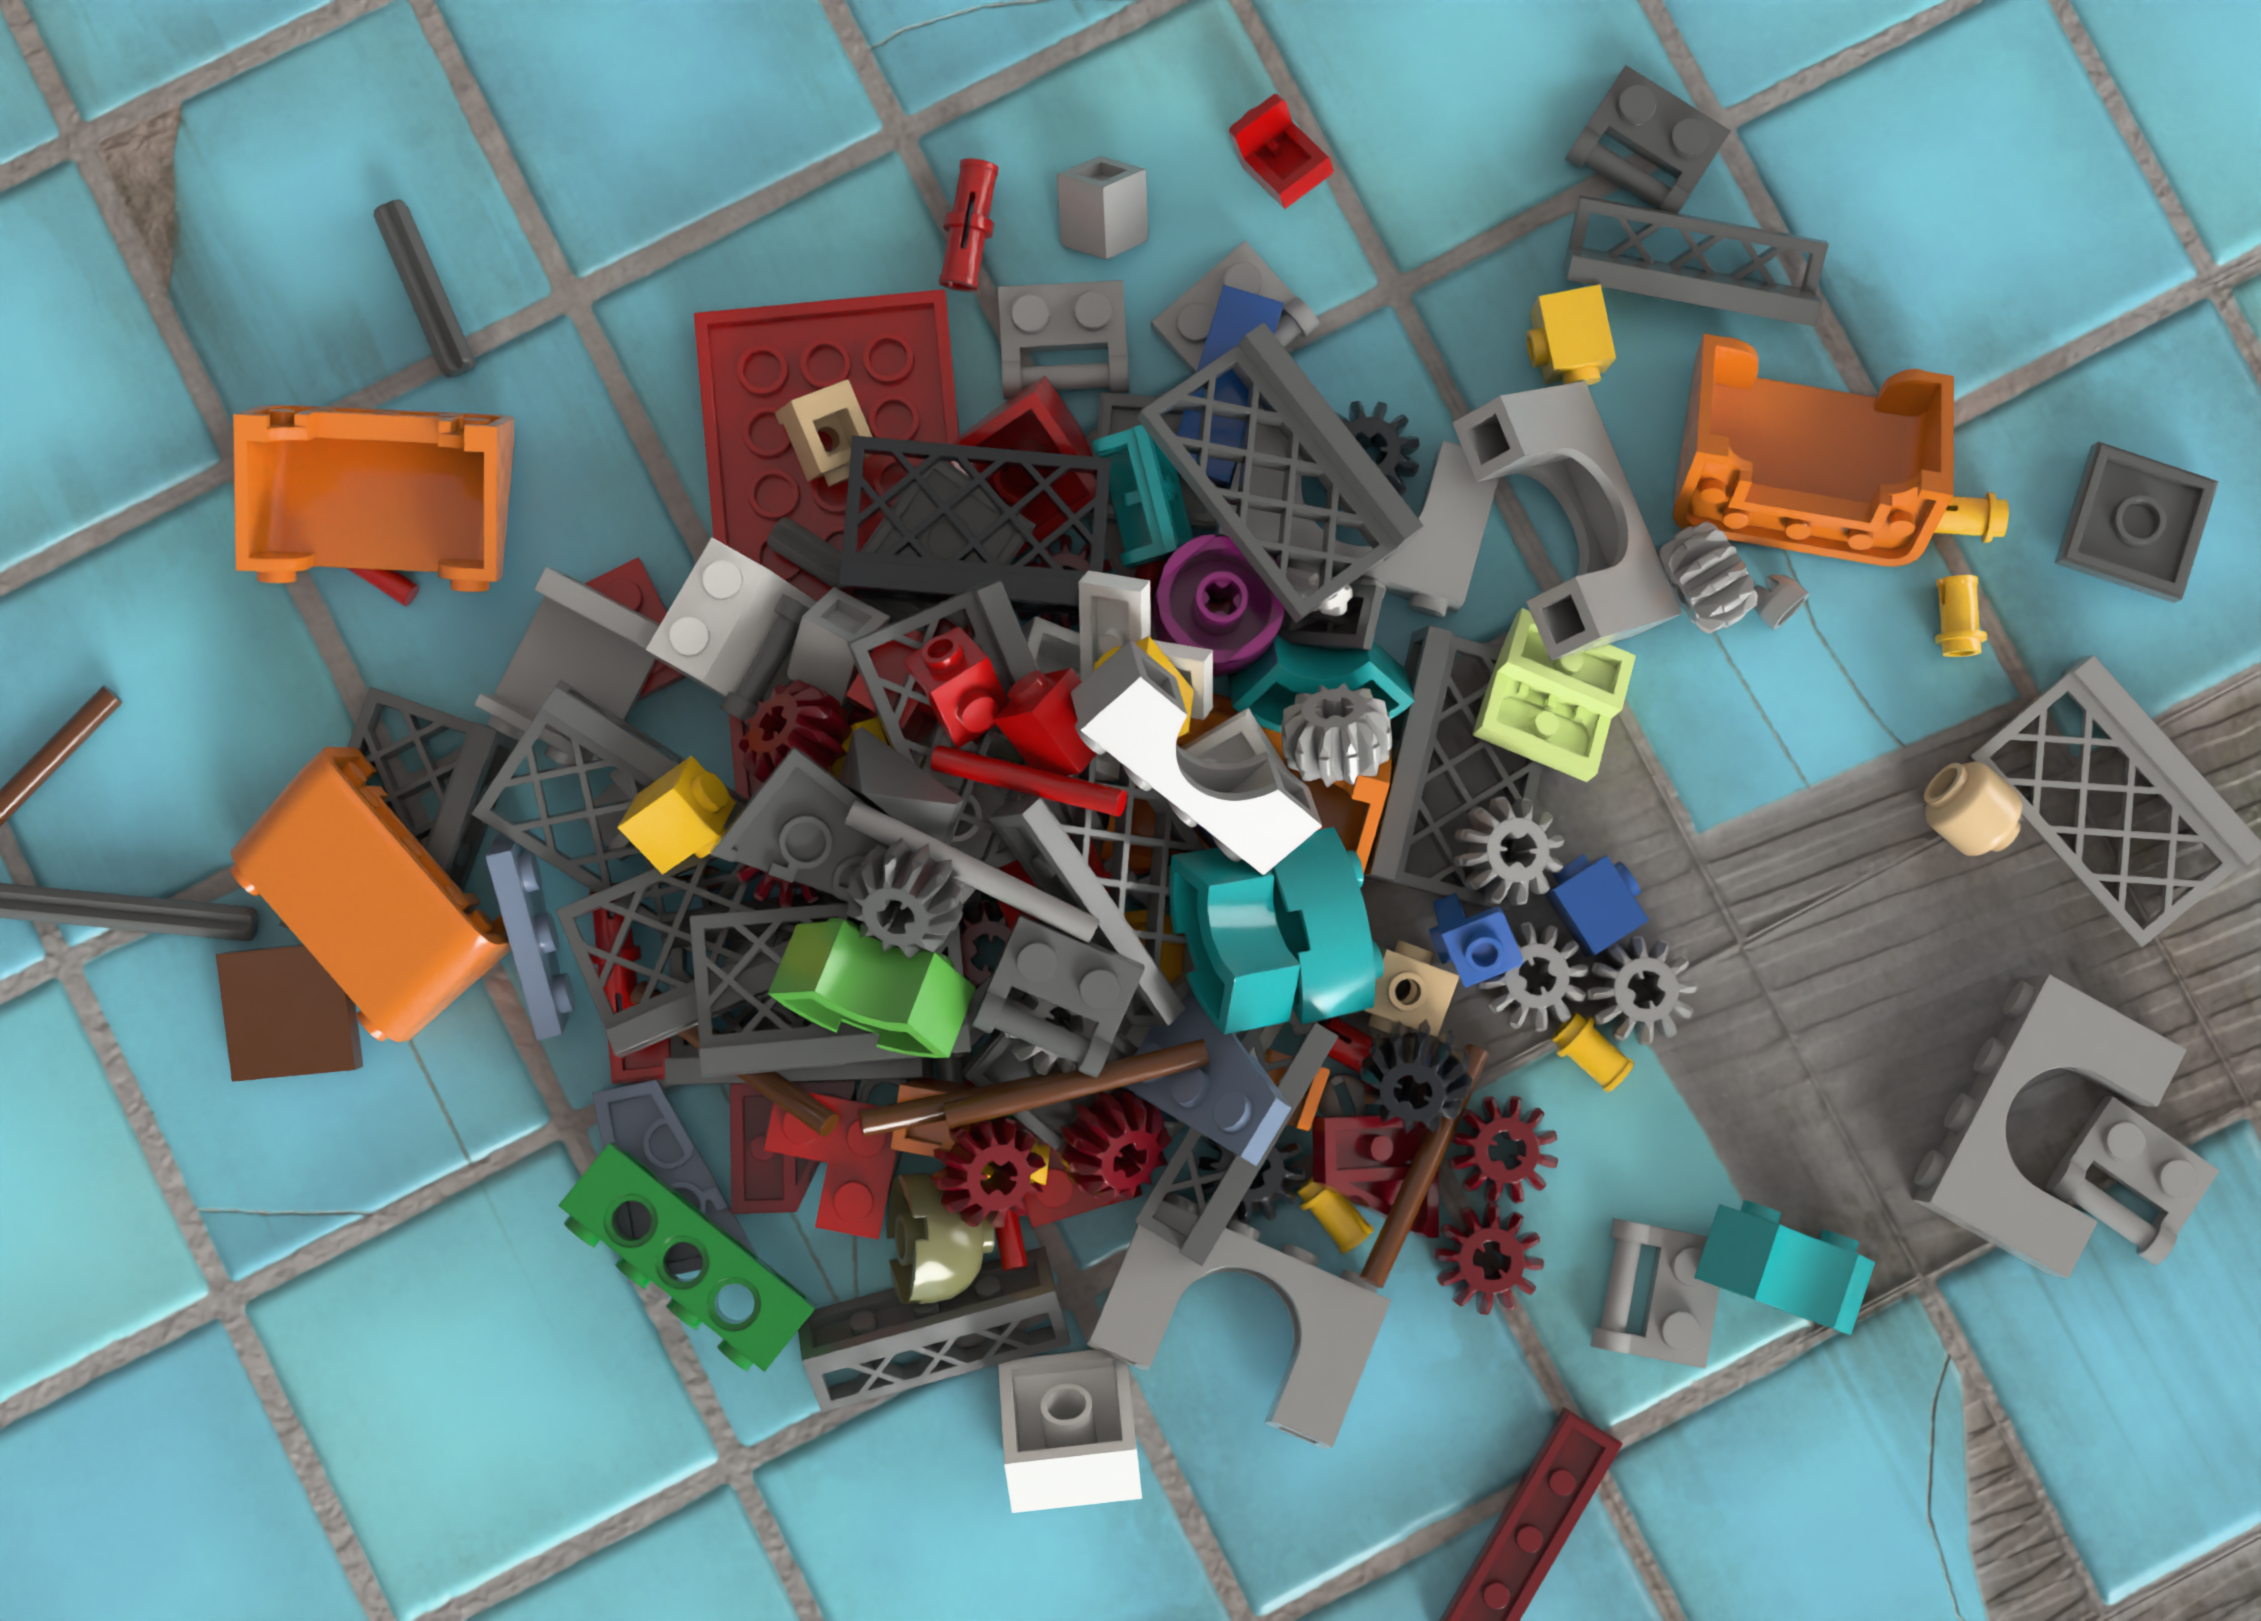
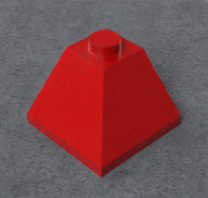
M1043 376L995 408L951 443L955 445L1093 457L1080 425L1046 376ZM947 461L952 466L957 468L959 471L967 475V473L961 468V466L957 462ZM971 463L979 473H982L990 466L987 464ZM1004 466L987 480V483L1010 507L1036 487L1035 483L1021 467ZM1036 469L1044 479L1054 472V470ZM1068 472L1051 487L1075 514L1095 497L1096 474ZM1044 494L1020 512L1021 515L1036 524L1031 534L1038 542L1049 536L1067 521ZM1024 542L1015 557L1030 548L1026 542Z

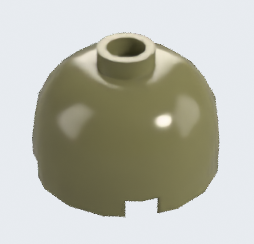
M933 1174L898 1175L899 1178H894L890 1183L887 1200L886 1233L887 1239L895 1238L898 1259L889 1260V1266L895 1293L902 1304L934 1303L955 1297L966 1290L979 1273L983 1253H991L994 1248V1227L988 1224L985 1218L978 1227H972L961 1220L960 1211L950 1213L943 1208L940 1200L946 1190H940L932 1184L930 1176Z

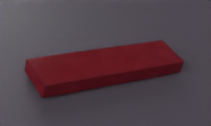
M1564 1407L1439 1621H1520L1623 1443Z

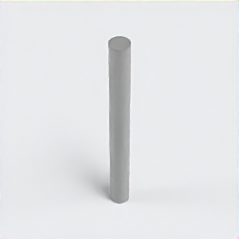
M855 800L846 817L845 825L888 846L903 838L912 852H917L919 848L929 843L930 857L936 862L952 859V872L949 876L961 880L965 884L1088 944L1100 922L1099 918L858 800Z

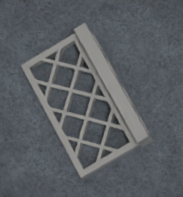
M2094 655L2083 656L2062 673L2063 676L1968 757L1973 762L1979 761L1990 767L2019 792L2023 806L2021 816L2131 940L2138 947L2142 948L2239 866L2249 865L2261 855V841ZM2065 693L2083 711L2081 737L2045 735L2047 708ZM2036 718L2035 734L2019 733ZM2094 723L2108 739L2091 738L2092 724ZM2009 740L2034 741L2032 779L2007 778L1989 757ZM2045 742L2080 744L2077 782L2042 780ZM2091 745L2116 747L2125 757L2123 785L2088 783ZM2135 771H2137L2151 787L2134 786ZM2014 785L2031 786L2030 803ZM2041 787L2077 789L2074 827L2049 825L2039 814ZM2087 790L2123 792L2120 830L2085 828ZM2134 793L2158 794L2168 805L2166 833L2131 831ZM2180 819L2194 835L2177 834L2178 820ZM2057 833L2073 834L2072 850ZM2084 835L2119 837L2117 874L2092 873L2082 862ZM2130 838L2166 840L2163 878L2128 875ZM2177 841L2201 842L2218 863L2198 880L2174 878ZM2100 881L2116 882L2115 898ZM2127 883L2162 885L2160 912L2140 927L2125 910ZM2173 886L2188 887L2172 901Z

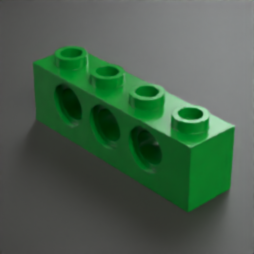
M617 1142L609 1143L558 1205L570 1215L564 1222V1225L573 1234L593 1248L600 1240L621 1256L615 1263V1266L625 1276L644 1289L647 1288L651 1281L672 1297L666 1307L677 1318L694 1330H697L702 1323L707 1325L723 1338L717 1348L729 1360L745 1371H748L755 1364L765 1372L818 1305ZM627 1201L642 1203L651 1214L650 1229L642 1238L628 1237L618 1226V1211ZM676 1243H690L701 1252L703 1266L697 1277L682 1279L674 1275L670 1270L668 1254ZM729 1284H740L748 1288L754 1298L752 1314L741 1320H734L725 1316L718 1304V1297L723 1287Z

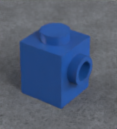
M1585 854L1575 858L1564 865L1559 873H1552L1558 885L1544 894L1573 940L1579 945V949L1585 957L1598 954L1649 921L1635 899L1641 893L1635 878L1621 861L1613 865L1607 855L1590 863Z

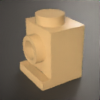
M848 379L791 400L775 413L779 424H784L807 481L810 482L824 476L828 487L849 480L852 435L872 437ZM818 431L825 432L831 437L833 441L831 452H825L817 433ZM865 454L864 460H866L873 454Z

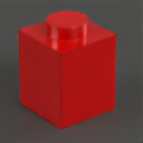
M1072 668L1042 674L1040 670L1028 673L1010 688L1007 695L1011 701L993 719L1030 767L1066 776L1080 774L1097 755L1096 752L1083 742L1075 729V723L1078 720L1071 692L1082 681Z

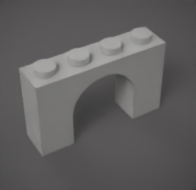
M1586 381L1501 395L1452 422L1476 482L1512 474H1523L1534 478L1556 497L1572 524L1579 549L1577 576L1526 601L1550 661L1634 637L1683 614Z
M1258 403V409L1264 410ZM1256 424L1254 451L1286 457L1288 440L1279 428ZM1443 440L1436 453L1418 519L1424 526L1401 550L1386 561L1382 560L1351 584L1380 586L1384 588L1382 600H1384L1385 593L1409 599L1408 608L1424 615L1443 618L1446 611L1457 613L1465 602L1499 477L1476 482L1462 446ZM1298 454V460L1304 461ZM1241 463L1237 464L1230 490L1238 491ZM1252 466L1249 494L1282 500L1285 472ZM1296 474L1294 502L1305 504L1301 490L1302 475ZM1230 505V506L1233 508V510L1236 512V507H1237V506H1236V505ZM1248 508L1246 526L1256 539L1278 543L1281 514ZM1292 516L1289 545L1322 551L1324 531L1313 520ZM1220 526L1217 536H1228ZM1335 539L1334 554L1361 558L1373 549L1371 546H1355ZM1288 559V567L1317 573L1318 578L1320 577L1321 565ZM1332 567V577L1337 576L1343 569Z
M2047 974L2029 976L2027 982L2021 980L2010 992L2003 1007V1014L2007 1015L2008 1018L1998 1037H1990L1980 1049L1973 1069L1979 1072L1969 1093L1967 1095L1961 1093L1950 1106L1944 1120V1126L1949 1131L1938 1152L1932 1149L1920 1163L1914 1178V1183L1919 1185V1188L1912 1200L2044 1273L2068 1279L2098 1221L2037 1188L2015 1166L2006 1142V1120L2013 1099L2019 1090L2035 1076L2051 1069L2061 1068L2084 1077L2135 1106L2158 1107L2187 1049Z
M1169 1192L1166 1193L1153 1216L1187 1236L1198 1218L1200 1209L1199 1205L1195 1202ZM1233 1219L1229 1220L1203 1266L1180 1254L1179 1248L1137 1223L1086 1346L1146 1371L1152 1365L1180 1297L1192 1283L1205 1276L1220 1272H1237L1252 1276L1268 1285L1280 1297L1289 1313L1293 1328L1291 1357L1264 1423L1322 1449L1332 1448L1391 1300L1377 1294L1378 1287L1362 1280L1359 1277L1360 1274L1343 1270L1341 1277H1337L1317 1268L1320 1258L1304 1249L1284 1244L1280 1252L1257 1242L1260 1236L1258 1230Z

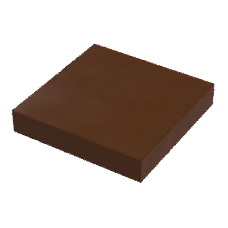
M304 944L229 951L216 954L232 1082L350 1071L363 1067L356 1004Z

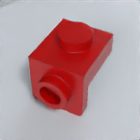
M1273 94L1257 107L1247 111L1240 120L1229 128V134L1242 168L1284 209L1288 208L1334 173L1329 156L1293 123L1286 101L1278 94Z
M955 627L943 635L932 638L922 648L904 659L908 672L924 689L946 737L957 749L997 725L993 719L1009 702L989 657L962 628Z

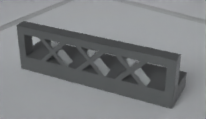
M1579 195L1563 271L1568 281L1589 285L1601 284V287L1816 327L1822 301L1816 292L1829 244L1824 240ZM1590 213L1616 217L1629 236L1608 251L1583 247ZM1627 220L1648 224L1634 232ZM1663 226L1679 229L1690 246V249L1668 263L1652 260L1641 243V240ZM1688 231L1710 236L1696 244ZM1724 238L1741 241L1752 259L1730 274L1714 272L1702 254ZM1750 243L1772 247L1757 255ZM1635 246L1642 258L1623 255L1622 253ZM1787 249L1810 254L1801 288L1775 283L1764 264ZM1697 257L1704 270L1683 265ZM1758 268L1765 281L1746 278L1745 276Z
M1293 1009L1291 1010L1288 1023L1307 1034L1292 1058L1266 1064L1259 1038L1265 1027L1248 1030L1241 1041L1249 1054L1253 1047H1255L1258 1062L1268 1075V1071L1287 1067L1276 1087L1292 1108L1258 1165L1255 1166L1234 1153V1157L1226 1170L1199 1176L1193 1148L1200 1136L1204 1135L1190 1127L1134 1221L1179 1248L1180 1254L1200 1266H1203L1339 1037L1316 1022L1301 1025ZM1187 1160L1192 1178L1173 1183ZM1220 1180L1206 1203L1201 1184ZM1194 1186L1200 1214L1187 1236L1153 1216L1166 1193Z
M1046 1247L1026 1251L1028 1267L1004 1272L1001 1258L982 1263L979 1273L970 1286L951 1299L934 1303L902 1304L895 1293V1289L891 1288L815 1309L799 1328L798 1334L802 1362L821 1412L1070 1345L1069 1331L1058 1298ZM1047 1312L1052 1326L1030 1332L1015 1328L1022 1319ZM977 1333L986 1337L981 1345L972 1348L962 1349L953 1346L958 1337L967 1334ZM909 1350L924 1354L919 1362L906 1366H899L890 1362L895 1354ZM847 1367L861 1371L855 1380L830 1387L825 1377V1373Z

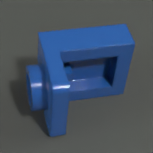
M1457 893L1433 902L1438 925L1429 929L1432 942L1442 964L1453 961L1465 988L1523 964L1521 951L1502 908L1493 907L1467 918Z

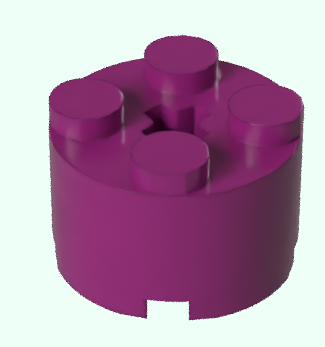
M1216 534L1196 537L1186 542L1172 554L1159 578L1152 608L1153 623L1159 641L1213 650V678L1237 673L1255 663L1271 646L1285 614V608L1229 536H1215ZM1209 596L1216 602L1225 597L1232 602L1228 615L1222 611L1214 614L1207 609Z

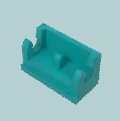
M1142 425L1092 441L1094 454H1098V457L1111 458L1109 490L1125 552L1120 554L1123 567L1126 566L1127 569H1133L1168 559L1179 547L1194 539L1177 470Z

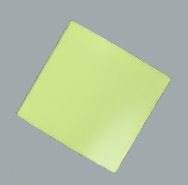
M1521 608L1514 618L1495 664L1472 736L1588 782L1598 773L1611 719L1623 708L1636 655L1607 644L1550 661L1531 612Z

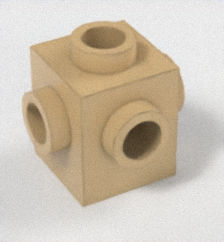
M1398 940L1394 952L1379 947L1383 958L1384 973L1382 978L1375 979L1374 1007L1364 1010L1372 1013L1368 1025L1391 1034L1392 1027L1399 1020L1406 1028L1418 1029L1419 1024L1426 1019L1430 1025V1035L1437 1037L1459 975L1431 966L1435 953ZM1405 979L1407 984L1406 992L1397 999L1395 995L1396 986Z

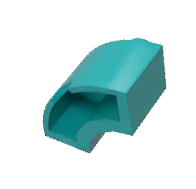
M1276 635L1271 646L1255 663L1242 671L1228 675L1232 707L1238 712L1249 708L1259 725L1281 733L1283 709L1295 704L1297 694L1317 693L1319 685L1324 686L1328 690L1337 689L1343 683L1347 684L1350 691L1362 688L1370 689L1373 698L1385 701L1386 711L1389 713L1390 719L1403 712L1415 702L1407 670L1374 640L1371 651L1334 648L1317 649L1293 645Z
M1334 827L1317 830L1269 870L1274 874L1273 904L1278 928L1287 948L1301 964L1298 975V987L1295 991L1292 1009L1301 1025L1373 1008L1375 979L1382 978L1384 973L1382 954L1378 945L1371 938L1368 916L1360 890L1364 881L1361 861L1354 850L1346 851Z
M1220 848L1172 855L1169 891L1174 935L1185 933L1189 953L1195 971L1185 975L1206 1015L1224 1035L1289 1022L1295 991L1298 987V975L1301 964L1287 948L1277 925L1273 904L1274 874L1268 871L1265 875H1262L1243 859L1239 862H1234Z
M1748 1200L1743 1201L1740 1211L1722 1204L1718 1205L1694 1276L1695 1279L1851 1336L1875 1265L1874 1261L1856 1253L1859 1241L1825 1229L1821 1230L1819 1239H1815L1778 1224L1781 1212Z

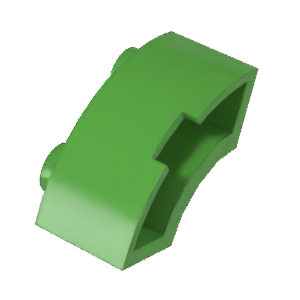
M830 918L827 922L796 925L768 995L802 1017L837 1033L842 1021L862 1030L880 1035L876 1045L878 1048L921 1057H950L976 989L973 984L954 969L955 965L950 958L939 952L934 951L933 953L923 949L909 959L901 948L896 946L882 953L881 941L870 936L859 938L861 928L853 922L841 918Z

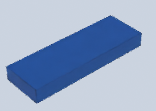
M1223 284L1197 372L1237 346L1244 335L1263 322L1275 335L1284 303ZM1232 369L1216 379L1214 400L1247 407L1248 389ZM1204 388L1192 396L1203 398ZM1185 409L1177 436L1198 440L1201 412ZM1212 415L1209 442L1240 448L1244 437L1245 421ZM1190 453V455L1196 461L1197 455ZM1208 457L1206 475L1211 482L1228 487L1236 462Z

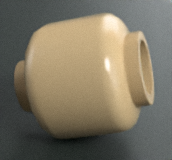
M1979 761L1968 762L1962 765L1960 763H1952L1944 767L1930 781L1925 790L1924 801L1927 803L1925 807L1927 824L1958 851L1967 856L1982 855L1990 850L1995 852L2001 851L2014 841L2020 831L2021 825L2018 820L2023 808L2021 795L1990 767Z

